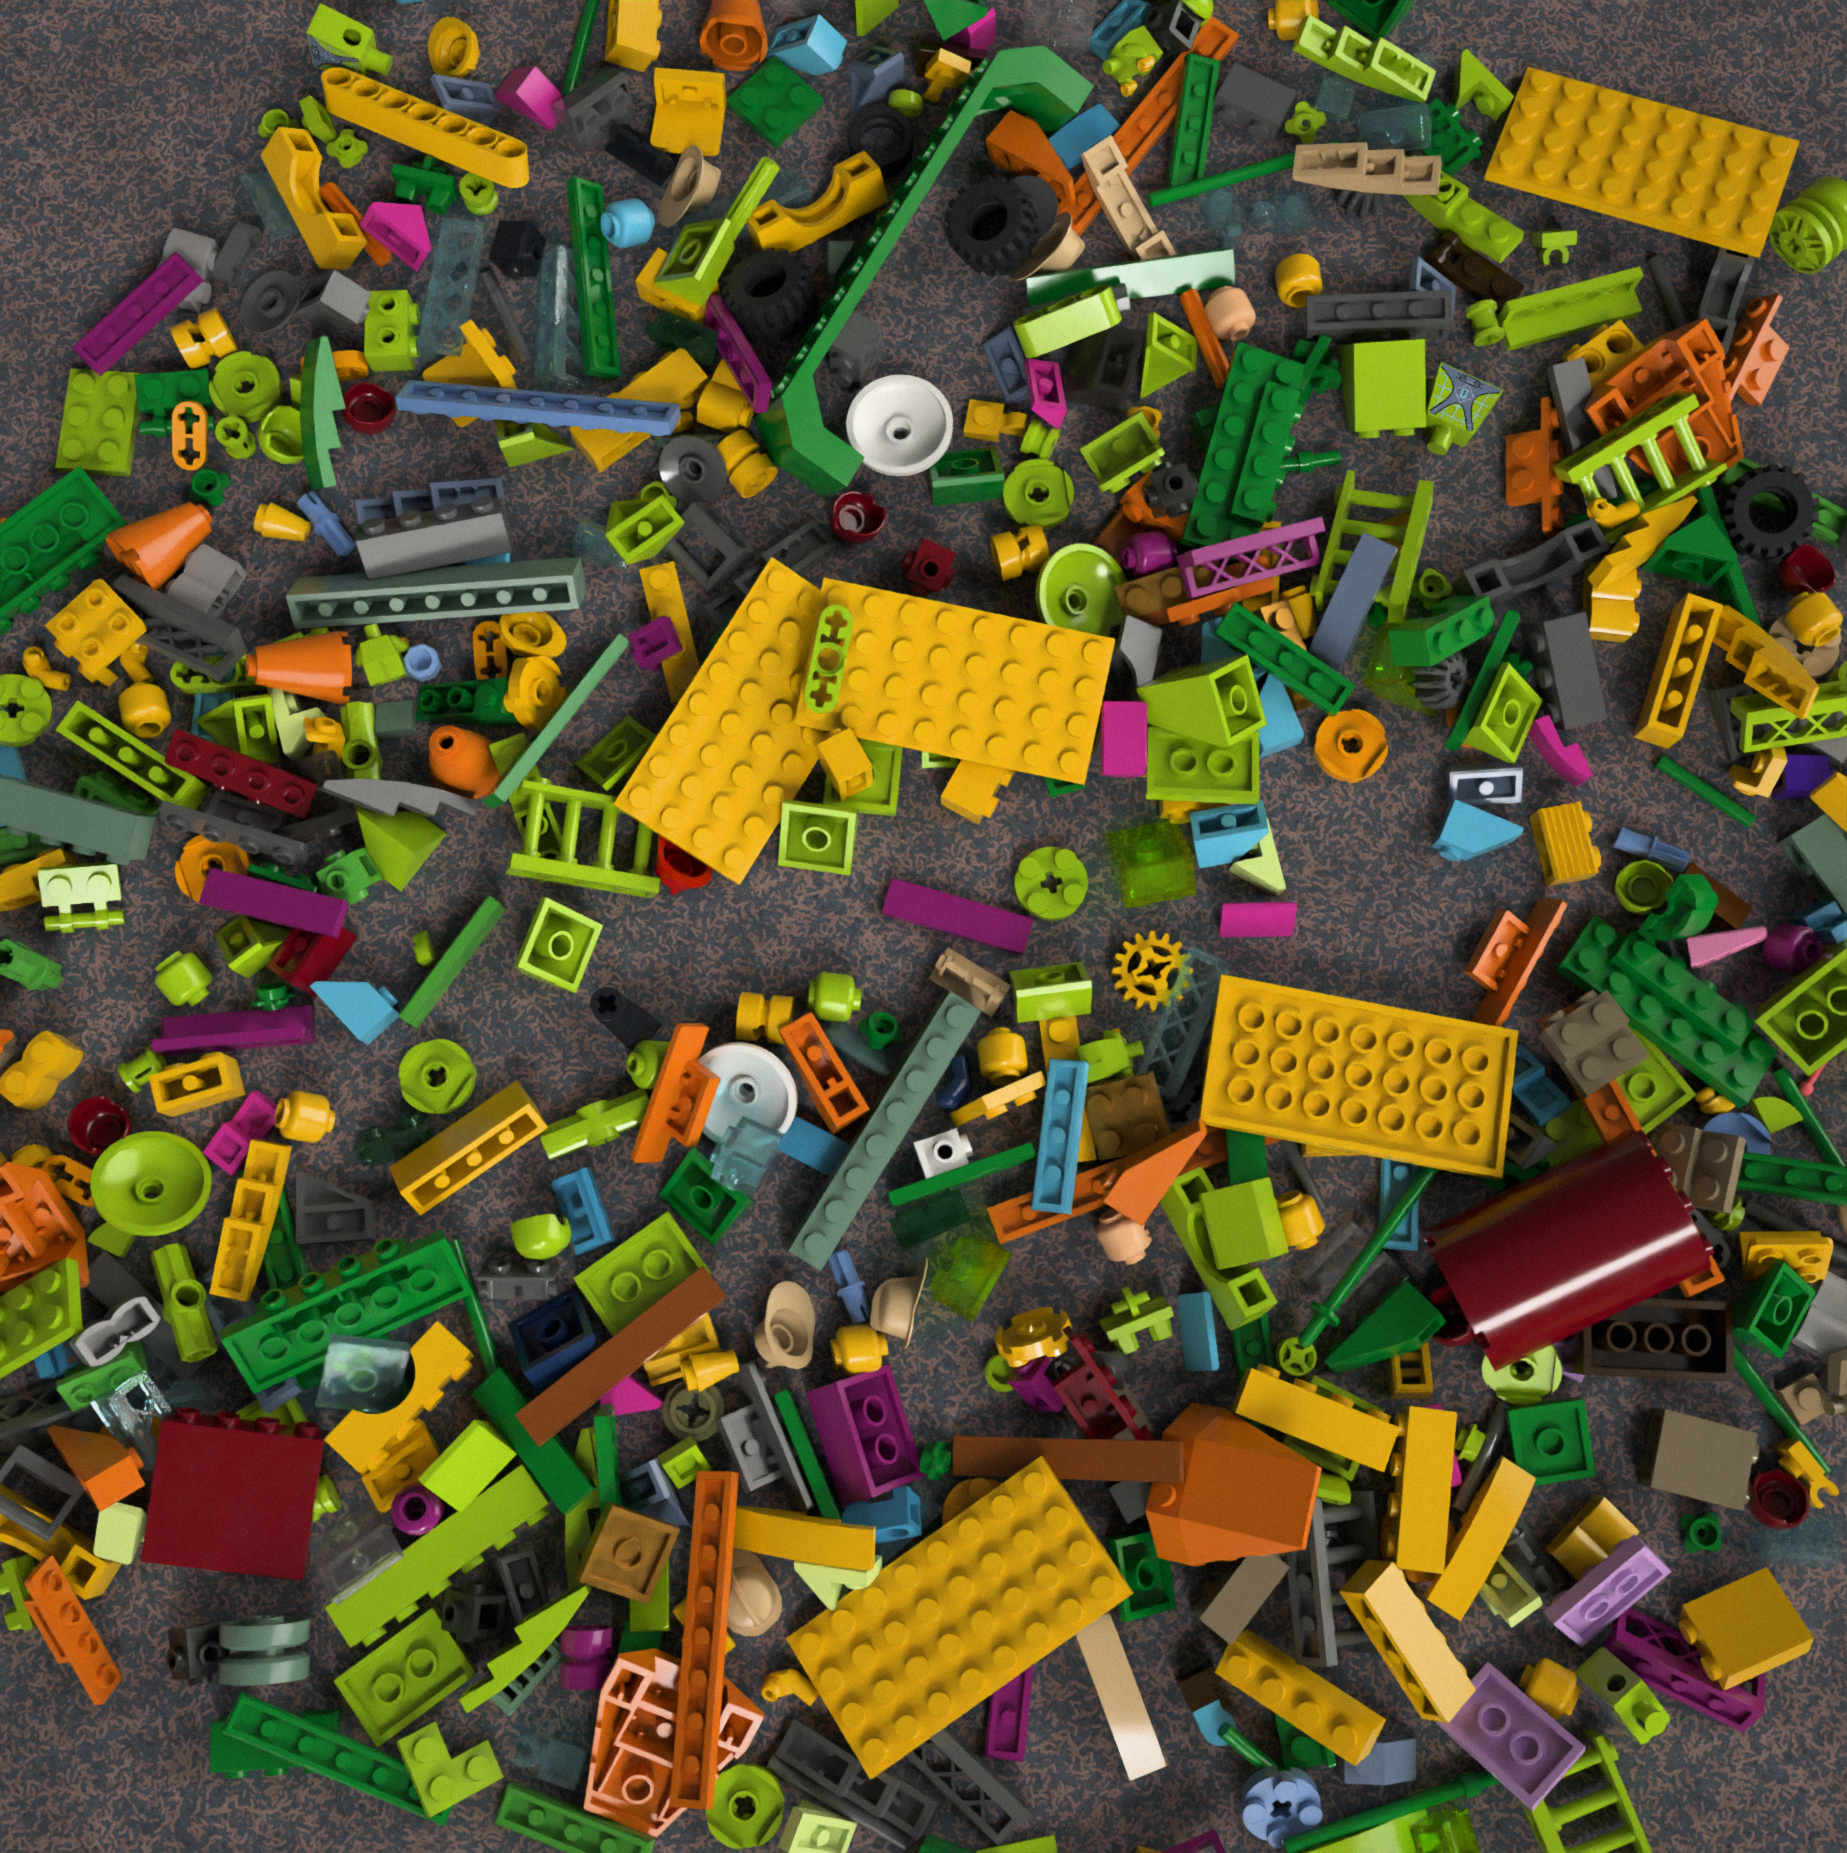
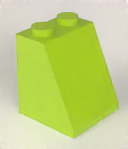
M1425 339L1355 343L1338 346L1348 432H1358V439L1380 437V430L1393 429V436L1415 435V428L1426 427Z
M1248 654L1175 668L1136 688L1139 701L1147 703V724L1222 748L1235 744L1267 725Z

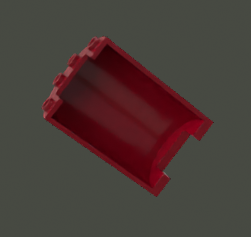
M1631 1128L1421 1232L1495 1372L1711 1268L1709 1256L1715 1254L1706 1235L1703 1232L1698 1234L1688 1214L1694 1210L1693 1205L1682 1188L1675 1191L1668 1177L1673 1175L1670 1166L1662 1154L1653 1155L1651 1152L1653 1150L1652 1145L1642 1129L1635 1131Z

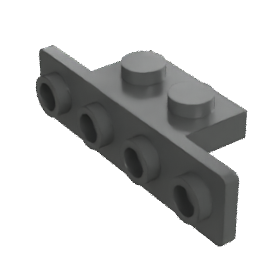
M216 790L205 813L166 801H162L159 806L164 823L174 831L181 833L191 831L201 834L205 839L214 843H222L224 841L237 845L243 851L251 854H258L259 852L268 854L284 864L292 865L298 863L306 865L309 857L305 843L280 836L288 819L286 811L257 804Z
M750 1361L740 1366V1371L735 1373L748 1406L715 1420L734 1468L739 1473V1480L745 1493L779 1479L791 1510L806 1511L814 1506L811 1500V1486L807 1479L801 1476L796 1464V1450L792 1443L786 1440L781 1428V1414L778 1408L771 1404L766 1392L767 1382L765 1376L759 1368H756L754 1361Z

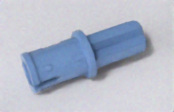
M310 491L308 493L312 498L311 500L306 494L301 496L297 501V507L303 511L314 525V532L317 535H322L337 555L344 557L349 555L355 549V542L339 524V516L328 510L316 492Z
M1624 826L1619 828L1612 848L1623 850L1641 857L1643 860L1652 861L1678 872H1682L1686 868L1690 859L1689 852L1658 841V836L1654 835L1650 838L1629 830Z
M840 1250L831 1254L828 1263L839 1288L836 1294L838 1297L842 1296L852 1325L870 1322L871 1306L863 1289L866 1284L865 1281H860L849 1252L847 1250Z

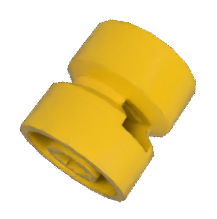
M216 307L199 314L195 323L185 320L170 327L172 336L191 370H196L211 363V356L213 355L223 358L238 351L234 338Z
M745 429L733 432L716 447L725 461L727 476H730L731 485L744 499L753 497L766 488L778 473L777 466L766 453L759 454L760 445Z
M1040 524L1019 528L1017 535H1013L1008 531L989 537L991 554L1000 581L1021 577L1023 570H1027L1030 574L1039 572L1045 561L1050 557L1047 541Z
M741 992L736 1019V1039L758 1042L761 1037H765L768 1043L785 1045L778 1031L793 1022L794 997L773 995L769 1000H765L762 993Z

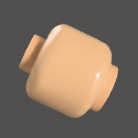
M1224 286L1215 290L1209 296L1205 306V312L1213 332L1220 340L1239 341L1245 338L1256 319L1255 311L1246 293L1240 288Z
M1113 1208L1099 1217L1100 1223L1096 1227V1236L1109 1260L1115 1262L1124 1261L1126 1265H1131L1146 1256L1144 1250L1150 1245L1152 1237L1145 1223L1141 1226Z

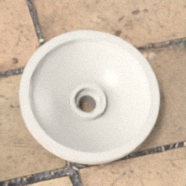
M911 375L885 376L865 386L852 401L846 419L847 437L850 446L865 457L862 463L872 470L890 476L913 475L930 468L948 449L953 434L952 411L945 396L930 382ZM898 432H903L907 435L902 440L896 439L894 436Z
M731 1042L716 1046L700 1057L698 1062L721 1078L702 1130L709 1139L729 1149L754 1151L774 1144L787 1132L796 1115L798 1096L792 1075L779 1058L762 1047L743 1042ZM743 1083L750 1084L753 1087L754 1091H747L744 1088Z

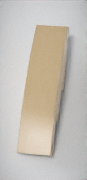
M1367 142L1296 145L1292 177L1293 180L1366 193L1438 195L1442 161L1441 155L1405 157L1404 149L1368 150Z
M1108 1611L1077 1633L1076 1638L1125 1770L1131 1781L1167 1765L1114 1622Z

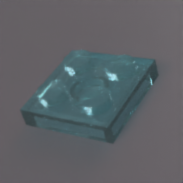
M330 1334L316 1393L315 1407L384 1413L395 1408L410 1354V1343Z

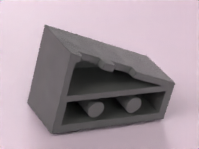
M1586 612L1558 613L1518 623L1544 701V715L1550 716L1555 729L1567 730L1607 720Z

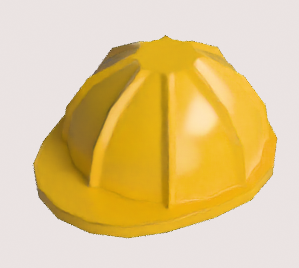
M446 16L434 25L428 40V54L434 72L437 75L460 79L466 77L467 74L476 69L479 57L481 56L476 34L465 22L454 17Z
M544 611L502 614L499 620L501 640L514 655L554 658L564 652L567 644L566 635L555 620Z

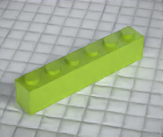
M521 1464L477 1496L462 1513L459 1511L455 1512L326 1606L325 1610L350 1648L361 1642L364 1643L365 1647H368L387 1633L383 1626L389 1621L396 1618L401 1623L420 1608L416 1602L426 1594H429L433 1599L449 1588L452 1583L448 1578L456 1572L462 1570L464 1575L482 1564L485 1560L481 1554L494 1545L496 1550L499 1551L517 1538L514 1530L523 1523L527 1522L529 1527H532L549 1514L546 1507L553 1500L526 1464Z

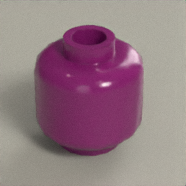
M1163 531L1134 533L1128 539L1126 547H1123L1121 550L1122 565L1125 569H1129L1130 574L1135 579L1171 569L1177 562L1176 544Z
M1781 924L1768 932L1767 938L1763 943L1764 958L1768 965L1777 971L1801 974L1821 957L1822 943L1816 931L1810 927Z
M412 1483L403 1487L395 1495L391 1504L393 1523L400 1531L408 1535L424 1536L442 1523L446 1515L445 1501L421 1483ZM422 1503L420 1508H416L418 1504ZM417 1512H420L421 1518L416 1515Z

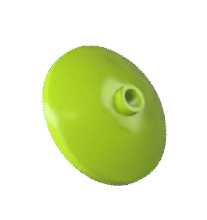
M1072 544L1054 552L1043 564L1036 583V606L1042 623L1105 636L1108 622L1123 616L1115 586L1127 583L1121 567L1107 552L1090 544ZM1069 598L1072 601V607L1069 604Z
M161 1131L135 1133L113 1143L96 1161L90 1179L91 1198L101 1217L121 1231L140 1236L163 1235L188 1225L206 1206L212 1187L211 1169L200 1149L183 1137ZM148 1193H156L158 1195L152 1199L145 1197Z

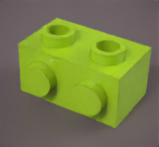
M408 290L369 291L371 295L367 305L370 306V309L365 318L364 357L372 372L415 370V358H419L421 353L419 338L415 336V325H420L421 322L418 303H413Z

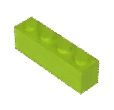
M78 700L55 729L64 737L162 801L196 810L210 791V788L195 776L167 765L164 762V756Z

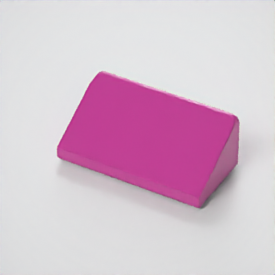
M1025 358L1023 363L1031 410L1053 427L1060 429L1067 408L1059 363Z
M1141 701L1102 702L1101 776L1133 779L1146 775L1147 703Z
M1224 903L1218 910L1219 936H1291L1295 924L1297 903Z

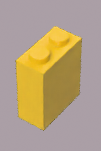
M1767 1567L1682 1605L1680 1621L1678 1622L1684 1639L1690 1645L1694 1643L1702 1655L1700 1661L1704 1671L1712 1681L1717 1679L1723 1691L1808 1653L1814 1640L1807 1626Z

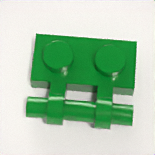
M207 369L134 375L138 410L141 414H154L153 420L139 422L142 436L156 435L157 438L169 437V433H172V419H168L167 412L173 411L178 404L184 401L192 400L200 403L204 408H214L209 392L210 372ZM188 407L186 418H181V420L187 421L188 433H193L192 425L194 422L200 421V417L193 414L192 408ZM213 415L208 416V430H215Z

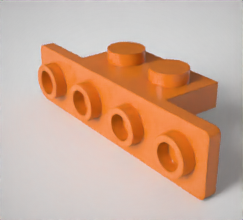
M1778 293L1753 298L1746 306L1745 313L1736 331L1733 333L1729 350L1723 360L1726 380L1730 381L1732 391L1729 393L1730 403L1735 393H1737L1748 405H1761L1789 349V346L1769 326L1782 301V297Z
M1549 396L1541 397V429L1506 435V503L1514 507L1542 502V531L1550 540L1559 533V528L1564 526L1563 511L1561 507H1558V495L1563 494V481L1557 478L1553 466L1563 459V448L1561 441L1558 440L1557 428L1561 427L1556 406Z
M1265 555L1258 556L1256 563L1270 570L1267 557ZM1239 562L1224 567V570L1236 579L1240 577L1246 565ZM1251 569L1249 575L1255 574L1257 572ZM1270 577L1236 586L1146 614L1136 619L1154 626L1178 621L1179 626L1183 627L1201 621L1199 616L1201 613L1213 610L1215 616L1227 613L1234 602L1274 590V581Z
M1540 898L1525 924L1508 910L1497 909L1463 971L1488 991L1472 1022L1501 1027L1507 1020L1520 991L1526 986L1527 978L1533 967L1543 955L1544 947L1550 936L1561 922L1562 914L1567 907L1566 902L1562 899Z
M678 1023L675 1026L630 1159L635 1163L661 1162L671 1136L685 1147H696L699 1142L721 1080L719 1076L698 1062L709 1030L703 1023Z
M45 1556L24 1581L30 1594L23 1601V1604L58 1664L70 1662L93 1704L103 1705L121 1681L122 1676L54 1556Z

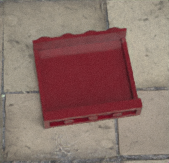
M178 1407L175 1411H170L161 1421L141 1562L302 1581L310 1565L312 1552H309L325 1445L324 1439L329 1435L330 1430L320 1429V1425L313 1422H298L295 1426L280 1424V1420L273 1417H258L255 1421L240 1419V1415L233 1412H218L215 1416L200 1414L199 1409L192 1407Z

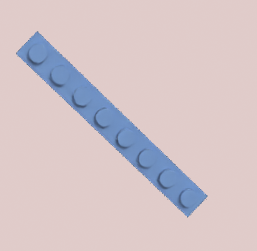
M408 380L395 397L398 410L412 411L415 414H445L452 418L460 416L479 417L485 421L494 419L512 420L518 424L528 422L545 423L551 427L562 425L577 426L585 430L597 428L610 429L619 433L643 432L649 433L652 436L671 435L681 418L680 404L416 380Z

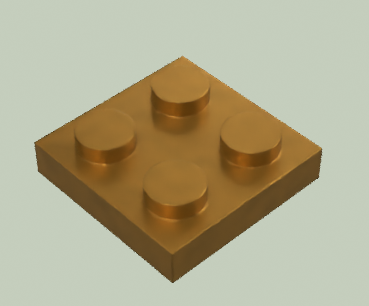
M1153 1071L1087 1085L1084 1109L1100 1161L1132 1155L1171 1134Z
M607 1501L574 1577L581 1583L648 1604L681 1529L675 1524Z

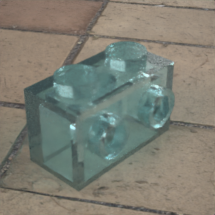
M742 1116L735 1127L728 1126L722 1141L719 1140L710 1157V1162L715 1163L710 1178L719 1181L723 1187L729 1190H739L753 1197L772 1166L784 1134Z

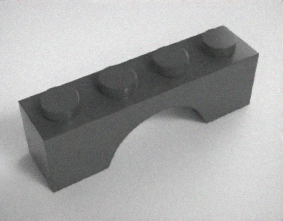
M1718 246L1694 321L1700 318L1708 320L1723 346L1726 356L1736 326L1734 318L1753 267L1755 257Z
M1592 518L1561 531L1547 542L1524 554L1507 560H1497V558H1494L1463 571L1453 585L1457 596L1489 595L1490 607L1493 608L1585 570L1592 562H1600L1610 548L1596 520Z
M1129 615L1108 622L1105 637L1115 639L1110 666L1118 682L1117 701H1139L1136 688L1155 679L1153 676L1155 665L1162 651L1161 638L1163 629ZM1101 719L1098 720L1090 762L1101 766Z

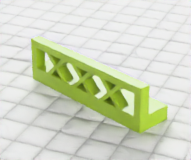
M1641 267L1507 301L1497 317L1499 327H1503L1505 336L1502 339L1506 350L1511 351L1601 327L1604 324L1609 325L1616 323L1620 319L1624 321L1639 317L1642 308L1635 288L1644 276Z
M1847 679L1818 684V692L1806 718L1809 722L1799 732L1788 734L1785 729L1798 717L1763 694L1758 693L1731 698L1730 712L1741 721L1739 749L1743 753L1846 737ZM1841 711L1845 714L1834 727L1824 728L1820 725L1833 712ZM1769 723L1773 726L1762 738L1752 740L1753 725Z

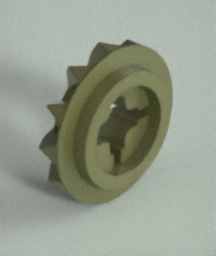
M682 1381L669 1391L663 1404V1418L667 1428L674 1436L684 1440L691 1435L695 1442L709 1438L718 1430L715 1420L725 1416L724 1400L714 1385L698 1393L699 1407L710 1411V1415L697 1416L696 1421L693 1422V1427H690L689 1414L678 1409V1406L690 1405L693 1399H695L696 1393H698L697 1389L688 1392L684 1381Z

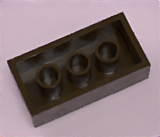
M1645 1299L1565 1338L1564 1372L1597 1376L1734 1382L1733 1302Z

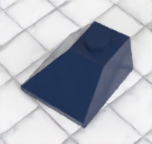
M576 1286L508 1324L523 1373L539 1395L587 1358L596 1340Z

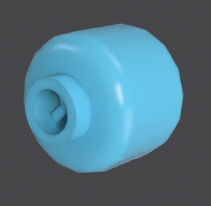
M638 198L611 202L601 216L602 233L617 248H627L647 243L655 226L652 211Z

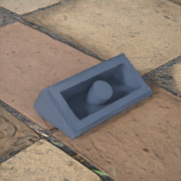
M1009 326L982 344L1008 406L1029 398L1023 363L1026 357L1015 328Z
M1504 761L1444 766L1448 806L1455 799L1471 806L1522 803L1523 767L1516 761L1515 764Z

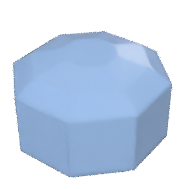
M423 643L409 647L403 658L406 672L410 677L420 682L434 679L442 667L437 651Z

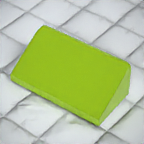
M669 1557L649 1603L645 1604L630 1599V1633L670 1631Z

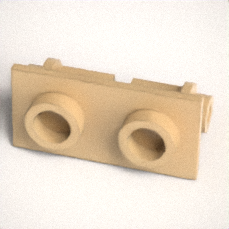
M947 948L944 955L942 954L935 964V969L929 977V980L947 991H952L990 1017L994 1015L1011 987L1008 983L950 948Z

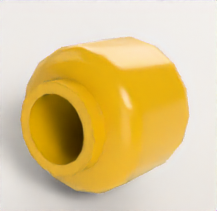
M1276 0L1275 8L1268 9L1269 29L1276 30L1277 37L1281 41L1295 40L1301 22L1307 15L1310 14L1319 20L1318 1Z
M1301 253L1292 254L1284 258L1275 269L1277 295L1283 303L1294 308L1306 307L1307 296L1320 295L1322 291L1320 265L1314 257Z
M1803 592L1790 601V609L1785 615V624L1801 644L1821 647L1831 642L1841 632L1840 625L1842 624L1843 615L1825 593L1815 592L1809 594L1808 592Z
M138 682L120 694L118 706L124 728L130 733L142 738H152L160 735L169 726L172 718L165 691L159 686Z
M999 1027L990 1030L988 1035L979 1041L977 1045L979 1069L982 1076L990 1080L993 1085H1010L1019 1081L1020 1077L1025 1074L1028 1069L1026 1045L1022 1036L1012 1033L1009 1028Z
M292 1091L286 1098H281L277 1104L274 1116L275 1127L280 1128V1133L284 1138L308 1143L320 1141L325 1132L329 1133L332 1131L335 1123V1111L330 1110L327 1098L320 1094L303 1091Z
M1299 1190L1290 1191L1277 1197L1275 1200L1287 1246H1296L1297 1250H1304L1314 1246L1318 1242L1317 1236L1325 1228V1223L1314 1198L1310 1195L1302 1194Z
M870 1322L841 1327L836 1331L835 1338L830 1339L835 1369H842L843 1373L848 1377L879 1370L882 1365V1356L888 1355L885 1334L883 1332L877 1333L876 1330L871 1328Z
M1545 1657L1539 1659L1535 1667L1527 1664L1518 1684L1519 1687L1525 1689L1524 1694L1554 1720L1560 1719L1564 1714L1571 1716L1582 1686L1576 1684L1577 1676L1574 1671Z

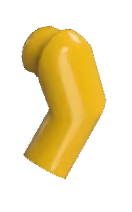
M1596 498L1587 506L1589 519L1594 518L1598 525L1607 529L1614 528L1640 515V508L1634 499L1615 507L1606 502L1607 500L1604 498Z
M134 642L121 654L120 663L134 683L145 682L150 684L154 678L144 665L149 648L137 642Z
M32 646L24 650L22 662L29 678L37 679L43 687L61 691L68 690L71 681L70 674L52 670L41 648Z

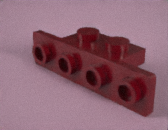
M182 729L174 731L164 760L167 765L208 780L219 789L238 792L247 796L246 798L254 803L271 805L301 818L308 816L317 789H315L317 783Z
M1070 1326L1064 1328V1334L1082 1361L1053 1380L1051 1384L1088 1439H1111L1125 1428H1128L1135 1440H1155L1146 1425L1138 1428L1132 1417L1138 1413L1126 1395L1123 1394L1118 1398L1111 1388L1117 1381L1106 1365L1102 1363L1097 1366L1090 1355L1096 1350L1082 1331L1076 1335Z

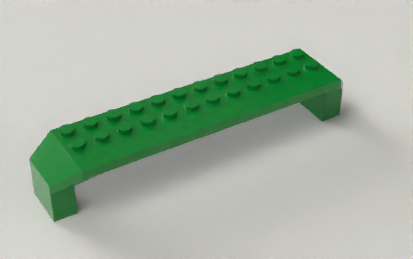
M1045 45L999 50L990 60L984 57L976 69L969 72L960 85L961 90L958 95L952 99L942 115L944 117L941 122L935 126L926 139V145L922 152L915 157L909 166V172L905 179L893 191L888 206L882 210L873 223L872 227L874 228L856 250L854 254L856 257L853 262L846 267L839 277L837 287L820 307V314L803 334L802 342L796 352L794 351L782 368L784 371L779 379L772 384L768 412L756 413L753 418L772 461L825 499L847 487L865 457L823 426L812 375L973 118L1013 107L1022 115H1028L1033 118L1042 131L1051 136L1078 113L1094 85Z

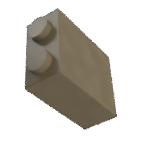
M1653 1408L1639 1485L1743 1511L1744 1505L1750 1500L1752 1483L1749 1481L1751 1466L1756 1463L1759 1455V1444L1756 1442L1757 1433L1667 1409Z
M1285 1553L1267 1556L1254 1555L1241 1557L1235 1561H1228L1191 1609V1612L1227 1643L1232 1645L1290 1567L1282 1561Z

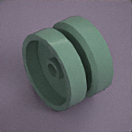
M266 1614L221 1622L219 1624V1645L227 1650L244 1652L229 1654L218 1661V1683L230 1686L269 1685L293 1682L309 1677L310 1655L303 1650L284 1648L302 1645L310 1639L311 1618L300 1615Z

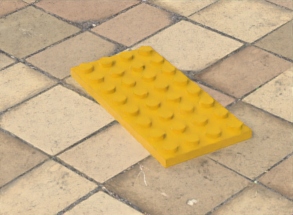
M1528 67L1487 168L1484 180L1759 258L1800 141Z
M773 557L766 563L612 804L737 885L741 884L781 820L783 800L794 799L818 761L817 744L821 743V738L829 733L828 731L794 725L821 590Z
M824 577L794 725L828 732L835 729L844 731L851 727L856 738L1085 785L1115 639ZM831 605H841L850 611L854 622L837 705L830 712L819 714L809 709L804 700L809 667L821 613ZM835 612L833 618L827 617L826 624L831 625L830 638L822 635L821 643L833 642L840 647L844 646L845 639L837 640L839 628H846L847 621L842 620V613ZM824 649L818 656L819 666L827 671L834 670L840 663V656L834 649ZM815 672L813 680L821 679V684L818 691H812L811 698L816 700L817 707H823L824 702H831L832 695L826 692L827 683L829 681L836 684L837 676L826 677Z
M1221 974L1218 979L1198 1119L1200 1118L1206 1122L1208 1126L1500 1180L1503 1178L1518 1030Z
M1040 1456L883 1568L867 1588L854 1589L837 1601L834 1610L827 1608L788 1636L786 1640L871 1780L1134 1594V1592L1045 1458Z

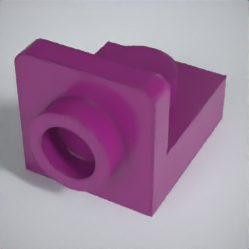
M664 615L628 635L632 645L631 655L636 664L641 668L654 672L663 669L662 661L683 650L670 617Z
M1044 1355L1029 1360L1025 1365L1014 1367V1371L1007 1380L1010 1386L1034 1412H1060L1064 1405V1402L1051 1384L1053 1379L1044 1374L1054 1357Z

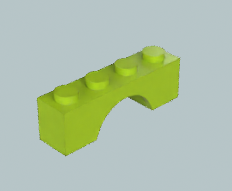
M1201 1166L1176 1177L1160 1200V1204L1207 1290L1211 1294L1229 1330L1232 1331L1262 1317L1278 1302L1259 1268L1243 1264L1217 1270L1198 1196L1200 1193L1215 1189Z

